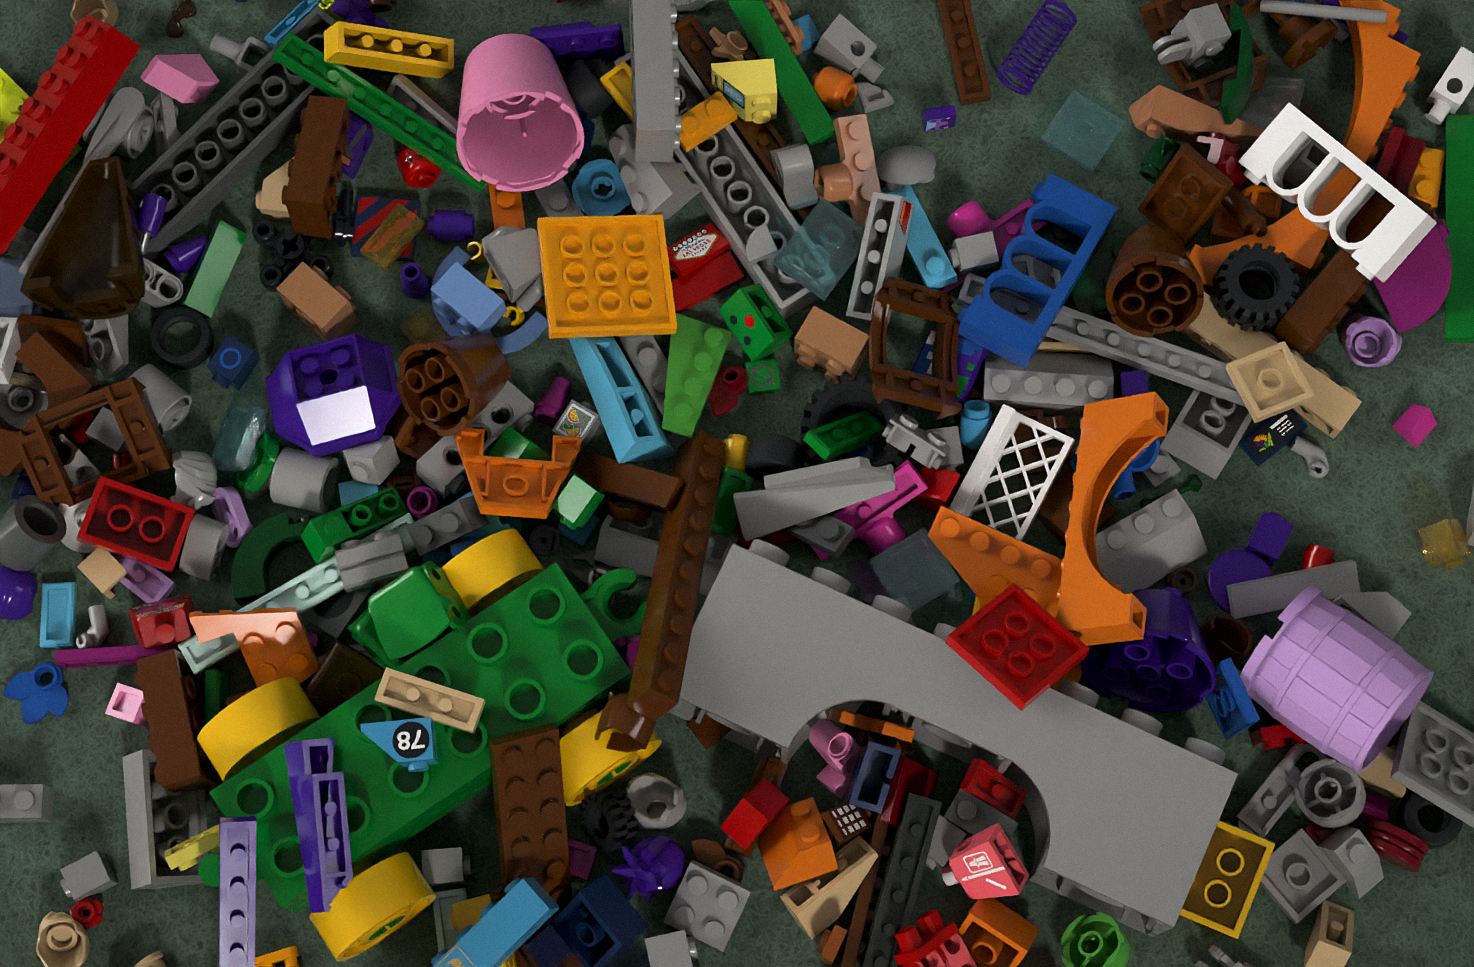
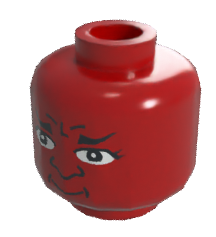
M406 145L401 148L396 159L401 176L410 187L428 188L435 183L442 171L441 168Z

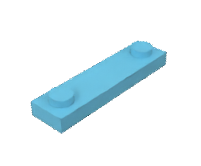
M906 185L898 191L889 190L887 187L881 188V193L902 196L915 203L905 248L924 285L938 290L957 282V274L911 185Z

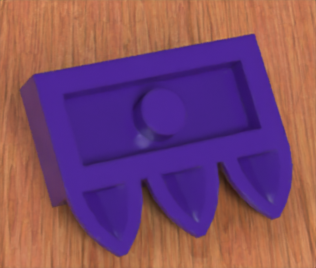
M336 0L332 4L333 13L340 17L348 18L346 21L348 23L390 29L386 21L376 17L368 8L369 3L367 0Z

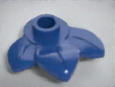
M52 662L40 663L32 672L16 674L7 684L3 694L4 697L9 699L22 700L21 714L23 722L28 725L41 721L48 712L61 717L69 703L68 693L62 686L64 681L63 671ZM51 673L53 676L51 683L44 684L42 681L43 676Z

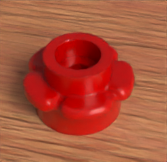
M88 896L77 901V904L72 906L70 916L74 921L82 925L85 930H88L90 927H97L101 923L104 908L98 899L93 900ZM85 910L90 911L88 916L84 915Z

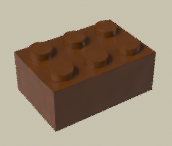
M1341 248L1287 311L1272 333L1278 343L1285 341L1289 349L1297 351L1302 357L1306 352L1311 356L1324 342V339L1336 328L1345 314L1352 309L1370 286L1366 282L1367 278L1356 269L1359 262Z

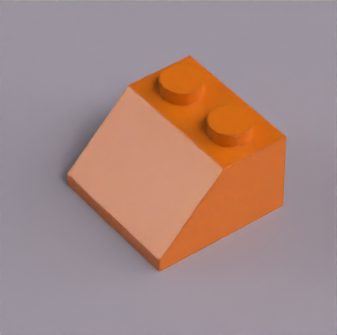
M813 797L785 806L767 826L757 841L774 891L838 870L830 837Z
M985 898L976 900L959 926L957 934L962 938L977 967H1017L1028 952L1040 929L996 899Z

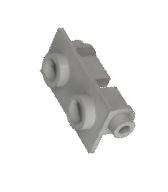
M896 413L889 421L895 426L892 427L888 424L882 433V436L887 438L886 442L904 453L912 443L916 448L910 457L928 469L933 467L937 470L943 461V458L938 455L941 454L945 457L951 447L946 445L947 441L935 432L930 431L928 434L918 427L919 423L906 414L900 416Z

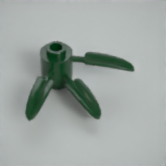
M1160 134L1159 139L1155 141L1141 162L1142 168L1139 174L1155 184L1181 147L1180 144L1171 138L1165 137L1164 134Z

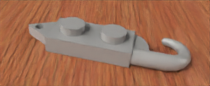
M1296 743L1292 746L1234 817L1237 820L1236 826L1265 837L1296 798L1295 788L1299 786V782L1302 779L1300 776L1302 774L1301 771L1295 766L1298 760L1306 752L1315 753L1319 760L1327 759V755L1311 744Z

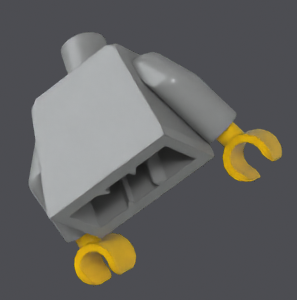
M500 226L485 236L481 244L475 241L470 242L467 245V250L474 252L479 249L477 255L473 256L471 260L476 263H484L487 260L511 303L516 301L517 305L515 307H506L507 312L503 317H508L515 311L516 319L510 325L519 326L525 320L524 311L528 312L544 294L538 234L533 228L524 230L519 227Z

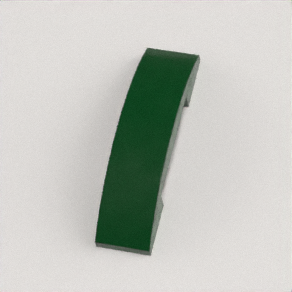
M1231 4L1229 29L1232 33L1230 40L1232 48H1239L1237 80H1225L1223 84L1221 108L1225 125H1231L1243 110L1251 93L1255 75V57L1251 32L1247 19L1238 4Z

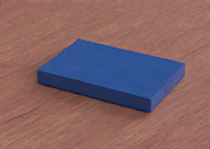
M1231 657L1220 661L1214 667L1216 672L1215 687L1212 694L1209 693L1205 696L1224 739L1227 740L1240 735L1260 720Z

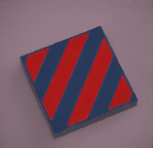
M358 195L354 222L355 229L350 250L351 256L413 262L421 210L420 200Z

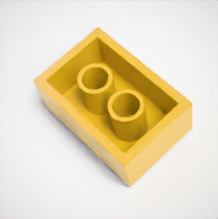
M1219 819L1179 915L1238 939L1274 849L1275 842Z

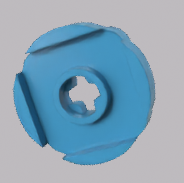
M597 159L586 163L579 170L575 181H573L572 194L574 201L585 216L623 215L632 206L618 167L612 160ZM600 184H604L606 188H612V191H609L607 196L595 193L599 190Z

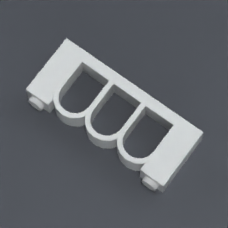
M1288 102L1238 161L1246 168L1243 174L1258 186L1262 181L1283 199L1290 203H1297L1299 211L1311 223L1321 229L1330 230L1331 237L1335 243L1346 252L1352 254L1351 257L1359 262L1356 269L1370 281L1375 276L1384 283L1437 223L1290 102ZM1312 139L1330 152L1303 184L1291 190L1284 189L1282 183L1284 173ZM1346 165L1362 180L1333 212L1325 216H1316L1314 213L1315 199L1337 172ZM1376 191L1395 205L1363 241L1357 243L1347 242L1345 236L1347 225Z

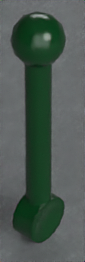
M1193 478L1188 485L1177 490L1180 494L1190 490L1198 492L1202 487V482L1198 478ZM1167 493L1152 499H1142L1140 501V507H1145L1146 505L1152 503L1153 501L1159 499Z

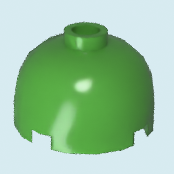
M1095 912L1097 915L1089 917L1084 914L1068 925L1061 938V945L1063 946V956L1061 955V958L1066 967L1127 966L1131 950L1129 938L1120 924L1111 916L1102 912Z

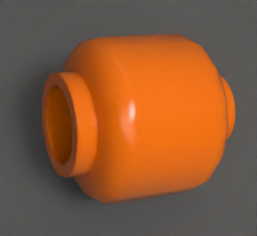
M826 66L819 73L816 72L810 81L822 104L828 109L841 111L845 107L851 106L855 100L857 85L850 73L832 66Z

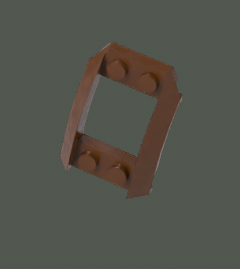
M1156 0L1139 7V11L1154 44L1160 38L1168 36L1167 31L1173 29L1179 20H1183L1190 10L1214 3L1218 4L1229 27L1231 4L1236 3L1234 0ZM1252 37L1255 75L1251 93H1254L1264 87L1266 76L1264 72L1268 57L1266 53L1263 54ZM1232 48L1239 59V48ZM1180 60L1164 64L1182 94L1212 108L1222 105L1224 81L1237 80L1238 64L1197 81L1191 79Z
M889 277L875 295L869 334V363L872 390L878 406L886 398L935 411L936 420L961 411L962 404L958 403L956 394L959 390L957 349L958 330L961 322L957 320L959 314L955 313L951 305L954 302L947 292ZM889 309L937 322L932 354V376L887 365L886 331Z
M131 377L29 417V421L19 431L13 442L39 501L52 504L58 502L71 507L92 498L100 476L127 484L172 467V448L167 449L142 391L147 387L135 377ZM109 404L134 461L72 486L47 427Z

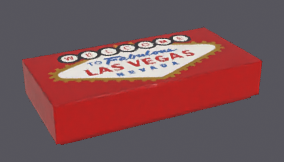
M709 223L667 248L669 267L682 278L729 250L730 242Z

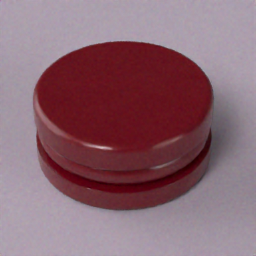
M1378 819L1370 821L1367 835H1364L1380 859L1410 872H1418L1420 870L1421 862L1429 851L1428 844L1417 836Z

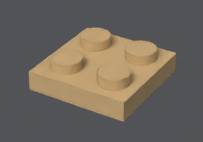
M1285 341L1232 361L1225 368L1254 423L1310 402L1315 396Z

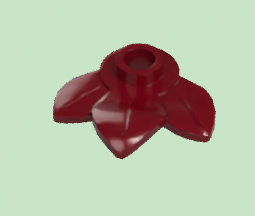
M721 363L707 399L711 401V410L714 417L721 416L732 410L738 403L739 395L746 390L749 376L743 367L738 365L725 366ZM731 377H737L733 381L728 380Z

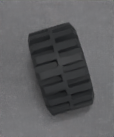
M1255 243L1252 248H1250L1249 244L1241 246L1239 251L1236 249L1225 258L1212 280L1214 284L1211 287V295H1215L1212 303L1214 308L1220 307L1221 309L1218 315L1222 319L1227 316L1230 319L1229 325L1234 327L1238 323L1241 325L1240 330L1247 331L1250 326H1253L1254 331H1261L1264 326L1268 329L1276 321L1279 322L1296 300L1295 296L1299 290V286L1295 285L1299 281L1298 273L1292 274L1295 266L1292 261L1287 263L1284 260L1287 257L1285 253L1281 251L1278 255L1274 252L1276 247L1271 245L1267 249H1263L1262 243ZM1253 275L1262 279L1269 289L1270 298L1267 300H1255L1247 296L1240 287L1239 277Z

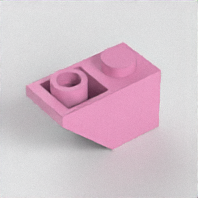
M200 54L155 55L150 59L147 68L140 76L147 84L181 103L204 102L220 82Z

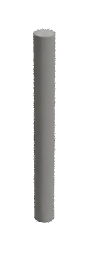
M1261 0L1260 11L1384 24H1386L1388 18V11L1279 0Z

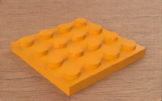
M663 214L538 218L537 232L549 339L676 334L678 328Z

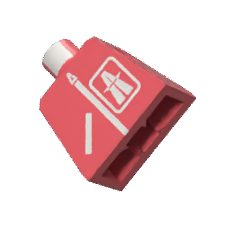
M996 823L961 841L950 856L949 865L942 868V878L945 884L952 886L960 883L968 897L973 900L1018 895L1029 877V873L1000 823Z

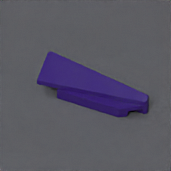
M334 738L286 743L284 750L310 911L312 913L329 912L332 908L330 904L341 889L347 887L353 878L343 772H332Z

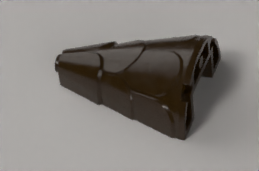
M119 156L90 160L64 202V209L46 236L43 246L24 276L20 291L28 299L45 309L53 311L54 307L70 311L69 317L93 320L111 319L128 314L139 306V302L145 294L146 271L140 247L141 236L136 220L137 205L126 164Z

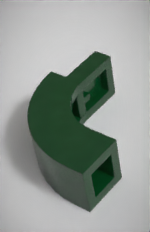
M288 512L278 514L257 525L244 538L236 552L231 571L233 599L239 605L252 603L271 592L269 570L272 561L284 548L303 543L301 535L309 521L316 517H303L297 520L298 523L293 524V519Z

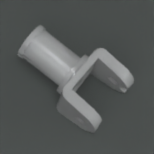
M216 32L210 44L211 51L234 60L237 72L244 76L253 68L245 63L250 50L264 56L272 50L270 46L252 36L248 37L246 42L241 44L222 35L220 32Z

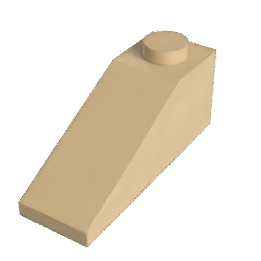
M860 835L835 853L838 870L797 883L780 896L794 920L811 939L840 917L878 858L876 851Z

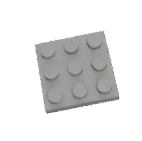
M1419 701L1402 725L1390 777L1474 828V733L1422 701Z

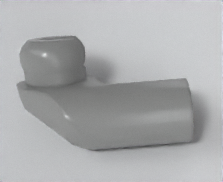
M1297 436L1290 450L1304 457L1308 472L1312 477L1317 479L1325 477L1329 471L1325 451Z
M94 605L88 608L91 627L87 632L78 635L76 644L79 649L99 648L108 636L109 626L104 605Z

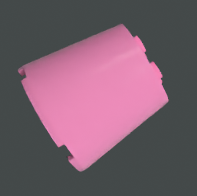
M502 34L483 41L472 50L464 65L456 134L458 157L464 169L479 182L482 179L494 184L498 190L522 192L548 186L568 173V168L576 158H580L584 147V131L581 119L552 52L539 40L523 34Z

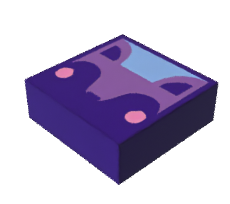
M955 105L925 109L922 120L924 132L954 127L957 116Z

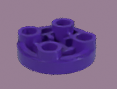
M1237 549L1225 552L1213 562L1209 568L1205 583L1212 601L1220 609L1231 614L1227 585L1273 575L1268 564L1259 555L1251 551Z

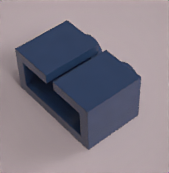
M866 730L846 792L850 805L878 813L882 812L890 788L888 778L893 779L902 751L898 739Z

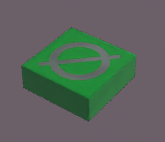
M776 358L745 362V370L749 376V395L780 392Z

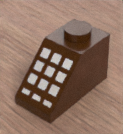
M848 801L821 814L827 833L836 850L851 842L858 835L861 836L870 831L872 828L870 821L873 820V816L870 810L850 805Z

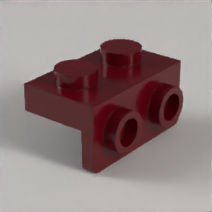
M1393 126L1391 133H1385L1381 141L1379 150L1383 153L1379 163L1374 162L1371 169L1399 192L1407 194L1426 143L1423 140L1408 136L1405 129Z
M1210 132L1208 137L1197 135L1195 142L1209 149L1207 161L1234 183L1232 187H1237L1241 190L1242 183L1247 177L1243 174L1246 168L1238 162L1246 153L1240 149V144L1228 141L1227 136Z

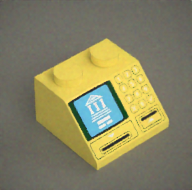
M774 58L711 63L712 95L720 90L737 115L746 122L753 121L754 123L762 124L772 119H777V84Z

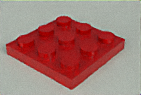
M1015 583L951 632L945 641L950 648L1021 711L1082 661L1090 650L1088 646Z

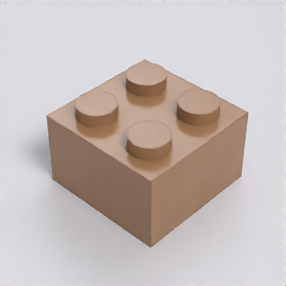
M302 261L276 290L287 309L324 341L345 336L359 322L354 312L357 308L350 302V295L339 285L333 288L327 282L328 277L317 266L314 265L310 268Z
M813 306L795 336L794 357L798 358L796 361L802 367L808 370L816 368L824 372V377L827 380L833 379L835 384L840 383V375L849 374L850 380H853L867 356L869 335Z

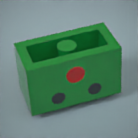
M760 283L739 288L718 310L724 318L726 325L732 330L742 345L744 352L752 361L773 355L793 335V332Z

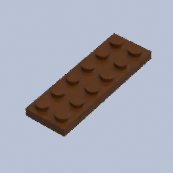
M554 723L490 739L489 748L503 896L506 895L504 889L516 878L533 877L560 907L557 910L560 911L572 900L559 729Z

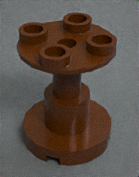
M1252 0L1241 8L1247 20L1261 12V0ZM1267 12L1281 27L1278 34L1291 47L1282 61L1292 71L1299 69L1317 55L1315 52L1320 47L1324 49L1338 32V28L1331 19H1325L1314 26L1303 15Z

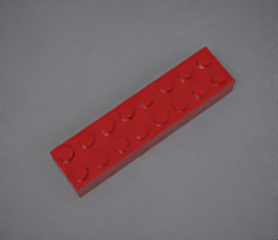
M88 14L84 19L77 22L73 29V36L67 45L59 49L56 54L55 63L49 71H46L41 76L38 83L39 87L33 96L23 103L21 114L15 123L8 126L3 136L4 140L0 144V257L3 256L141 47L113 26Z

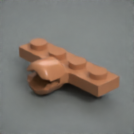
M866 114L840 117L833 120L840 162L823 165L817 168L814 173V187L820 201L823 203L843 200L848 202L858 243L862 242L872 193H881Z

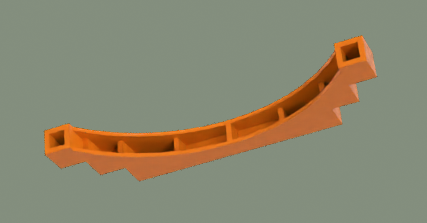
M1338 0L1342 7L1388 11L1386 24L1346 20L1351 35L1355 60V90L1347 132L1341 145L1362 162L1366 163L1367 161L1371 163L1379 149V146L1375 144L1380 135L1384 136L1393 122V119L1389 118L1393 108L1398 109L1406 97L1407 93L1403 91L1406 83H1412L1420 69V66L1416 63L1421 53L1392 39L1400 26V22L1396 21L1401 12L1400 9L1383 0ZM1344 165L1315 199V215L1325 216L1333 212L1349 195L1352 188H1355L1362 179ZM1296 207L1275 223L1267 226L1268 232L1263 237H1257L1253 234L1228 243L1204 248L1195 244L1189 250L1188 255L1201 276L1204 292L1210 294L1211 287L1214 284L1212 282L1213 277L1225 258L1235 249L1239 251L1241 246L1249 244L1250 248L1255 243H1262L1263 249H1267L1269 245L1276 247L1274 252L1278 255L1281 251L1285 253L1287 257L1284 260L1287 263L1292 261L1295 266L1293 271L1303 276L1311 269L1316 270L1324 257V253L1320 252L1324 243H1330L1332 240L1330 230L1321 229L1311 223L1299 211V207ZM1253 275L1240 276V278L1255 285L1262 281V279Z

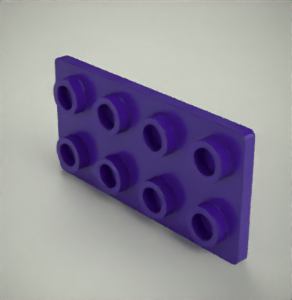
M591 21L534 27L530 28L531 34L527 35L546 45L552 52L557 65L562 62H571L573 64L578 59L584 60L585 63L589 59L601 58L604 61H613L618 59L619 56L625 55L621 24L591 27Z

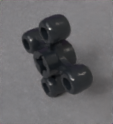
M260 220L254 224L252 235L256 243L262 247H272L277 251L276 261L272 265L265 266L260 272V281L266 290L278 292L276 288L286 279L288 271L296 269L302 261L310 268L314 265L318 268L325 267L322 271L328 277L327 281L333 277L334 266L332 261L324 255H314L309 250L311 240L317 237L302 236L296 233L282 235L278 232L276 226L268 220Z

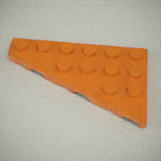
M943 505L940 506L927 535L984 605L1015 583L1054 618L1057 616L1059 602L1057 591L1061 586L1062 579L1061 558ZM1107 579L1112 587L1121 592L1123 588L1121 585ZM1081 661L1051 687L1057 691L1062 680L1079 683L1083 674Z

